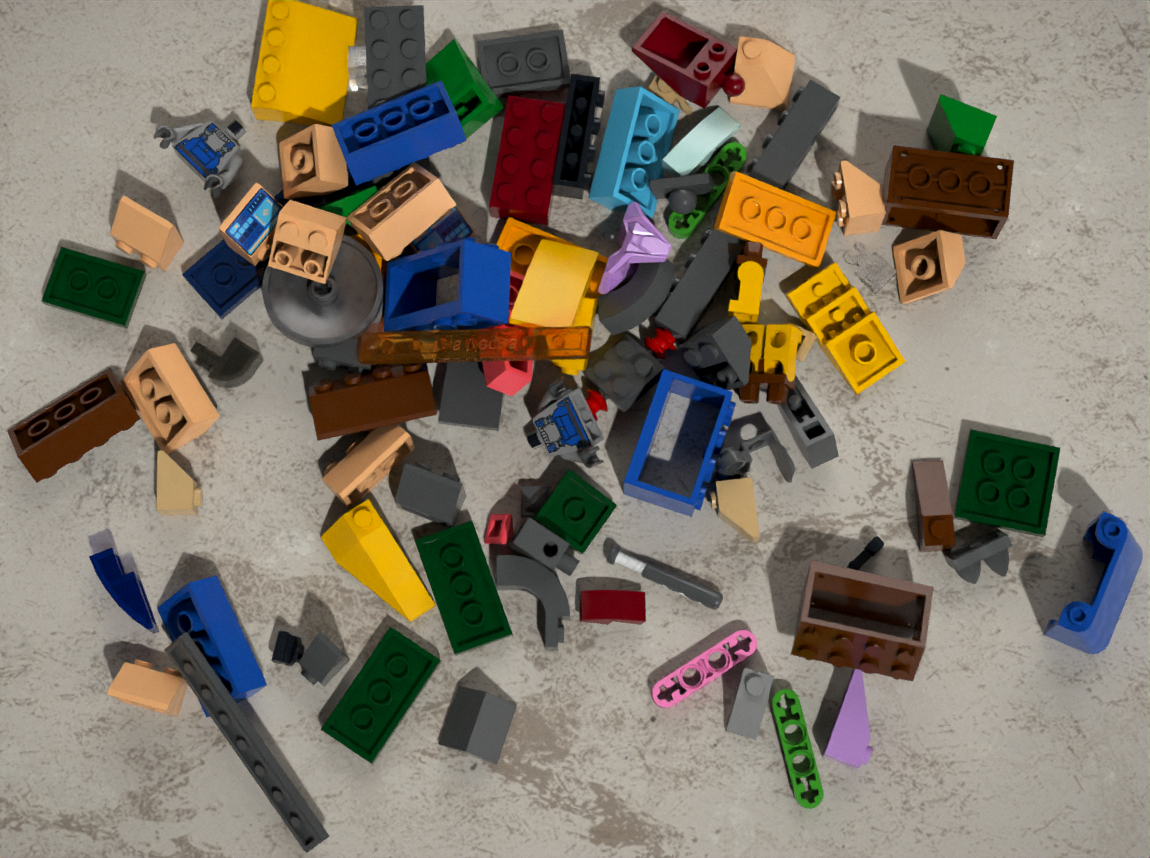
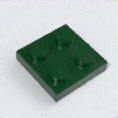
M568 469L532 519L568 542L569 547L577 553L583 554L617 505Z

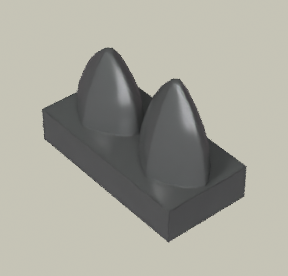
M997 529L944 554L947 564L955 569L963 580L976 584L981 572L980 561L983 559L992 571L1003 577L1006 576L1009 567L1008 548L1012 546L1008 534Z

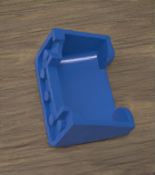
M1104 511L1088 524L1083 539L1090 541L1093 546L1092 559L1105 564L1090 604L1080 601L1067 604L1058 620H1049L1043 634L1091 655L1100 653L1108 646L1143 559L1142 548L1124 521Z

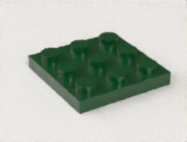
M971 429L968 435L953 519L1044 537L1060 447Z

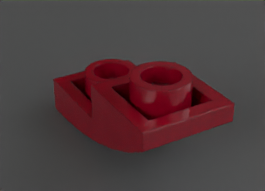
M583 590L580 592V622L609 625L611 622L641 625L646 622L645 592Z

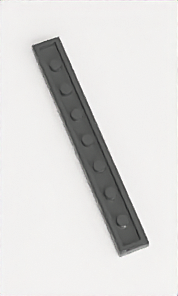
M186 632L180 635L164 649L166 654L306 853L330 837L189 634Z

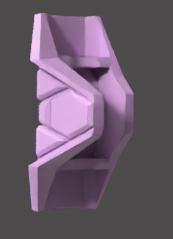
M632 202L628 205L617 237L620 249L608 259L598 289L600 294L605 295L625 280L632 278L637 272L639 263L665 262L668 258L671 244L646 218L637 202Z

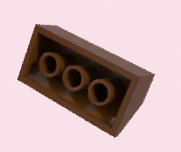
M410 360L399 367L390 368L389 366H382L374 369L371 373L362 375L361 373H350L345 375L343 379L334 381L322 379L309 386V399L318 441L437 415L427 361Z
M109 368L7 432L18 458L36 483L43 479L51 478L65 465L80 460L86 452L94 447L104 445L112 436L120 431L130 429L141 418L115 374Z

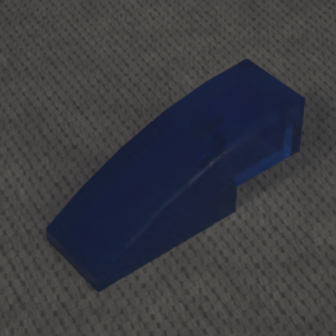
M109 548L89 556L97 576L119 607L153 634L160 632L140 576L134 571L125 573L119 553L113 548Z

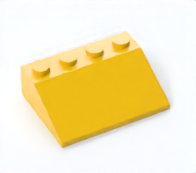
M268 0L251 102V109L255 118L303 125L319 124L329 127L342 121L344 118L358 19L299 1Z

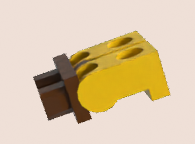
M745 242L743 255L737 256L734 280H736L734 292L737 300L730 299L727 318L736 316L740 324L757 323L762 284L768 261L767 258H762L763 244Z
M741 324L751 339L749 382L745 386L739 387V400L745 404H757L759 402L760 389H767L766 402L785 405L788 390L795 389L796 355L798 343H801L802 331L794 325L767 324V327L764 324Z

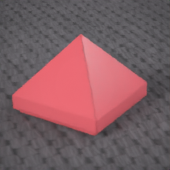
M491 514L484 543L506 544L514 535L512 515Z

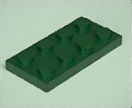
M472 520L415 540L455 656L513 636Z
M389 627L320 730L373 765L442 661L403 634Z

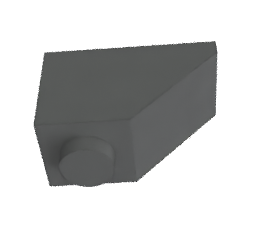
M320 631L299 661V664L305 668L301 674L312 685L319 682L325 687L347 664L349 659Z

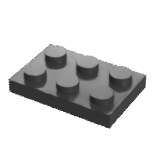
M563 29L477 41L482 77L497 98L569 88L571 78Z

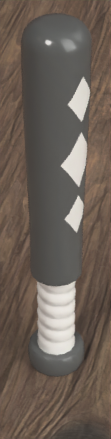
M613 546L607 559L609 564L619 563L624 567H628L642 574V577L712 610H717L723 600V595L720 592L652 563H643L638 559L620 552V548L617 546Z

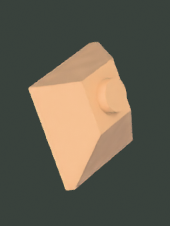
M739 36L734 73L743 77L745 90L737 97H730L729 103L780 111L787 110L795 55L769 40Z
M939 230L893 247L901 304H907L953 288L966 264L962 235Z

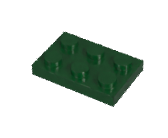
M61 247L41 302L51 307L128 329L147 274L139 269Z

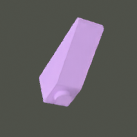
M853 669L822 757L857 770L862 763L867 765L873 747L868 746L871 737L863 674L861 670Z

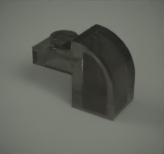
M236 337L222 356H219L197 341L190 350L196 359L194 363L206 372L212 369L208 378L214 385L223 388H234L243 385L252 378L264 361L258 351Z

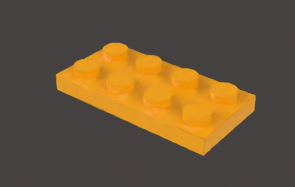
M734 171L730 173L713 229L746 242L761 243L764 249L812 268H820L836 211Z
M511 217L508 218L496 243L499 249L511 252L510 270L523 276L526 275L541 239L580 247ZM599 254L598 263L591 275L590 286L585 297L598 299V296L604 295L600 294L598 289L609 258Z

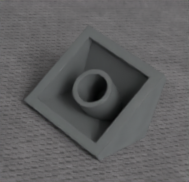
M458 686L439 745L497 764L517 705L487 692Z

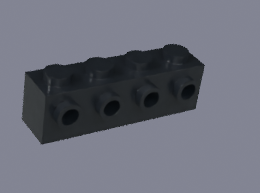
M571 73L553 180L554 196L583 200L584 190H590L592 173H587L588 163H594L596 146L592 145L593 135H599L601 118H596L597 109L603 108L605 91L601 90L600 77Z

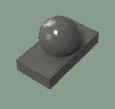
M708 173L652 179L650 181V190L656 200L669 198L670 208L678 214L685 215L695 209L698 200L697 195L714 193V183Z

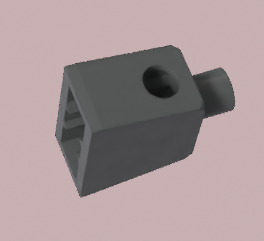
M530 517L521 524L507 547L521 557H526L540 563L550 571H553L556 567L571 576L579 563L578 559L565 552L569 546L568 542ZM544 546H548L551 548V557H547L544 554Z

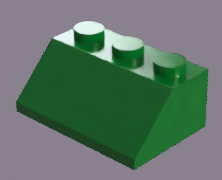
M940 94L926 131L936 151L981 156L997 116Z

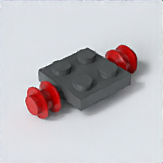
M655 328L656 336L654 338L646 336L644 338L646 348H643L631 336L625 334L583 372L586 379L598 389V392L587 389L588 397L585 399L595 421L598 420L596 415L598 411H608L607 399L625 412L659 382L663 369L666 370V368L656 358L665 360L664 352L667 349L676 350L674 346L676 339L667 329L663 328L660 330Z

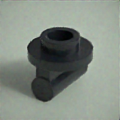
M278 631L271 661L291 667L302 658L304 645H302L300 637L290 635V633L285 631Z

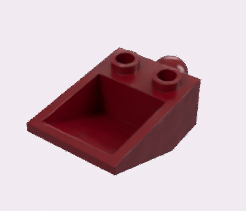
M664 11L659 14L632 47V52L680 97L704 109L721 88L730 97H737L745 90L743 77L733 73L737 48Z

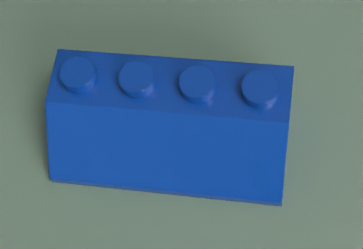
M442 81L332 124L337 141L356 185L371 181L378 176L398 170L410 163L425 159L430 155L467 141L458 115Z
M217 575L187 583L157 608L171 641L173 642L180 635L187 632L236 703L250 698L267 686L263 673L256 662ZM201 704V707L206 715V718L210 717L204 706Z

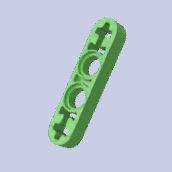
M737 142L726 144L703 172L709 175L720 173L725 181L720 186H714V193L699 194L706 198L707 204L704 208H695L690 213L691 215L686 223L687 229L684 227L679 230L676 229L675 220L681 222L686 214L672 212L668 220V230L673 237L677 239L688 238L725 192L730 176L728 171L740 172L746 163L747 152L741 144ZM727 153H739V161L733 160L727 170L724 167L728 161L729 155Z
M782 689L773 696L771 708L797 804L805 809H813L822 802L824 797L819 772L800 700L794 691ZM786 695L787 700H793L794 704L789 708L791 717L797 714L799 720L790 719L781 724L780 718H786L784 708H778L777 703L781 701V696ZM790 725L798 726L802 731L801 740L796 743L789 742L785 738V729ZM798 755L805 756L810 762L809 770L805 773L796 772L792 766L793 759ZM813 774L814 780L808 781L810 789L817 791V796L813 798V803H809L807 799L801 798V794L805 791L804 783L797 784L795 778H806Z

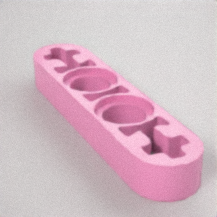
M739 630L658 681L652 690L654 703L663 709L671 708L745 661L756 650L757 640L750 631ZM738 637H741L743 640L749 639L751 641L748 645L749 651L738 650L733 654L737 660L732 661L730 653L723 646L728 644L729 649H732L737 645ZM711 654H723L726 659V665L722 669L712 668L708 662ZM688 669L697 670L700 674V682L695 686L686 685L683 681V673ZM677 677L680 687L686 692L681 695L678 689L671 694L672 701L668 702L666 699L659 700L657 697L660 695L659 688L664 686L667 690L675 686L671 679Z

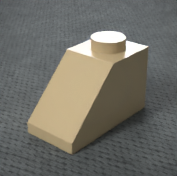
M157 451L156 510L162 516L198 515V506L203 505L202 488H198V484L164 451Z
M752 477L716 481L714 490L710 491L711 508H717L718 517L751 543L758 542L760 534Z

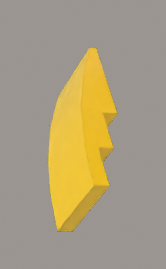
M541 239L521 285L509 323L569 337L581 312L583 299L590 286L591 275L598 263L599 252Z
M837 262L831 263L785 294L808 331L817 336L815 341L855 394H859L906 362L876 313L870 311L856 287L850 285Z

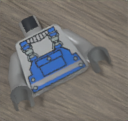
M235 119L223 130L212 120L206 123L200 122L173 129L167 126L157 128L153 138H163L159 146L162 149H167L170 143H175L172 147L177 156L205 182L203 190L207 188L213 190L214 197H219L221 190L239 180L243 164V153L236 142L246 133V130Z
M562 376L549 384L548 390L538 405L539 414L533 418L536 429L527 434L528 443L533 449L545 446L550 456L560 455L564 460L583 463L587 468L604 463L603 459L600 460L596 454V451L600 450L599 446L593 447L604 440L585 397L580 387L573 391L571 388L566 389L563 385L564 377Z

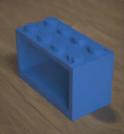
M459 237L456 242L440 243L436 248L420 249L417 254L401 255L399 259L388 262L384 332L432 344L508 324L511 252L499 249V246L496 244L477 243L476 239L472 237ZM459 274L458 300L436 306L437 280Z
M663 369L624 480L623 494L692 517L695 509L700 511L707 490L706 487H703L704 481L710 483L717 459L712 458L713 454L719 455L725 440L726 431L722 430L723 425L729 427L736 403L731 401L733 392ZM671 393L721 409L709 445L704 448L703 462L690 498L641 482Z

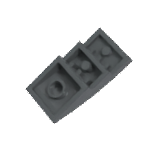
M477 332L452 338L451 342H453L448 356L438 423L499 431L505 394L486 387ZM475 341L478 354H476L474 343L469 353L467 354L472 342ZM456 342H462V345L460 347H457L456 350H458L459 348L461 349L459 351H455L454 347L460 345V343Z

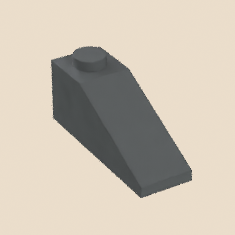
M795 374V389L788 390L785 405L777 404L799 450L811 469L839 457L834 433Z

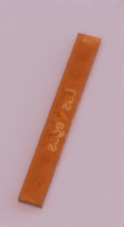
M589 326L365 332L361 337L358 361L361 364L589 359L592 329Z

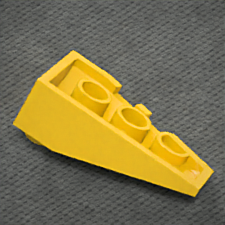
M369 499L342 515L320 537L338 565L347 570L408 621L412 622L436 606Z

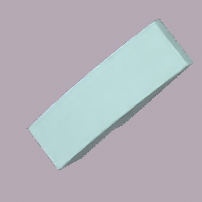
M720 107L694 127L662 159V168L673 177L695 174L700 168H704L741 128V125Z

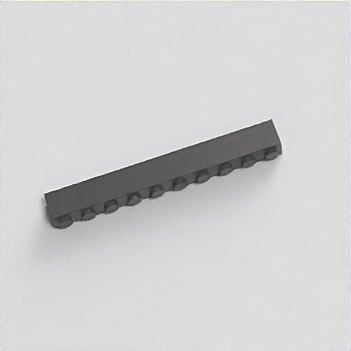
M811 79L805 88L800 86L792 99L795 104L790 111L785 109L777 122V125L780 127L775 135L769 133L762 145L764 152L760 158L755 156L746 170L749 173V177L785 190L838 108L840 96ZM708 228L700 241L703 246L697 254L692 252L684 267L687 270L682 278L679 276L675 278L669 290L672 294L653 313V316L656 317L654 327L660 330L663 328L667 329L680 343L688 339L735 268L737 256L743 255L746 241Z

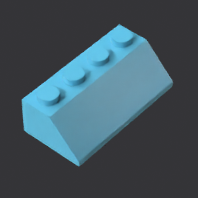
M641 86L617 89L588 198L607 209L626 213L630 203L637 202L646 218H653L657 200L650 190V181L663 178L665 169L662 168V159L670 152L680 110Z

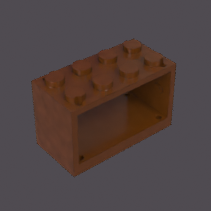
M893 145L884 174L882 194L886 214L882 225L934 232L943 230L960 235L997 239L1009 216L1014 160Z
M811 560L801 594L791 655L803 657L806 660L830 663L836 667H849L868 674L876 673L890 676L896 680L903 679L913 682L926 648L934 587ZM809 607L914 629L913 637L910 640L808 617Z

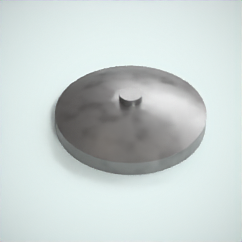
M346 235L342 237L339 251L325 284L275 269L268 265L262 282L265 309L275 327L292 341L314 348H332L355 340L373 324L383 302V278L377 261L365 246Z

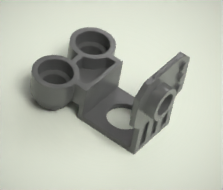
M772 429L741 442L739 450L732 446L719 453V464L716 466V475L719 481L741 478L743 474L750 472L753 460L750 453L765 446L770 447L777 466L788 483L792 482L795 466L786 448L781 445ZM762 440L759 444L749 447L754 442Z

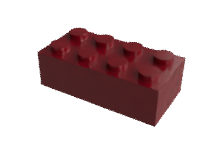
M508 95L489 204L492 218L508 220L511 217L521 222L549 226L554 197L553 180L566 104Z

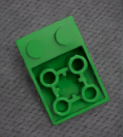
M453 39L426 63L427 86L442 81L458 115L466 139L504 108L456 39Z

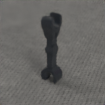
M878 536L874 537L846 568L860 570L871 557L875 556L882 549L884 542Z

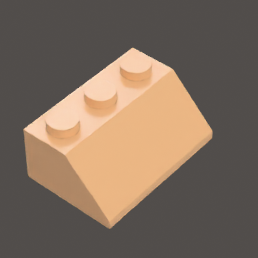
M413 162L346 218L379 256L389 261L391 258L400 255L404 248L414 239L422 237L427 229L437 220L445 218L450 210L456 206V203L439 178Z
M175 343L148 349L120 381L161 451H164L167 455L205 433L220 417Z
M398 424L369 429V435L362 442L358 440L347 449V456L339 463L337 461L333 462L324 471L325 476L322 478V481L349 510L415 450L411 436Z

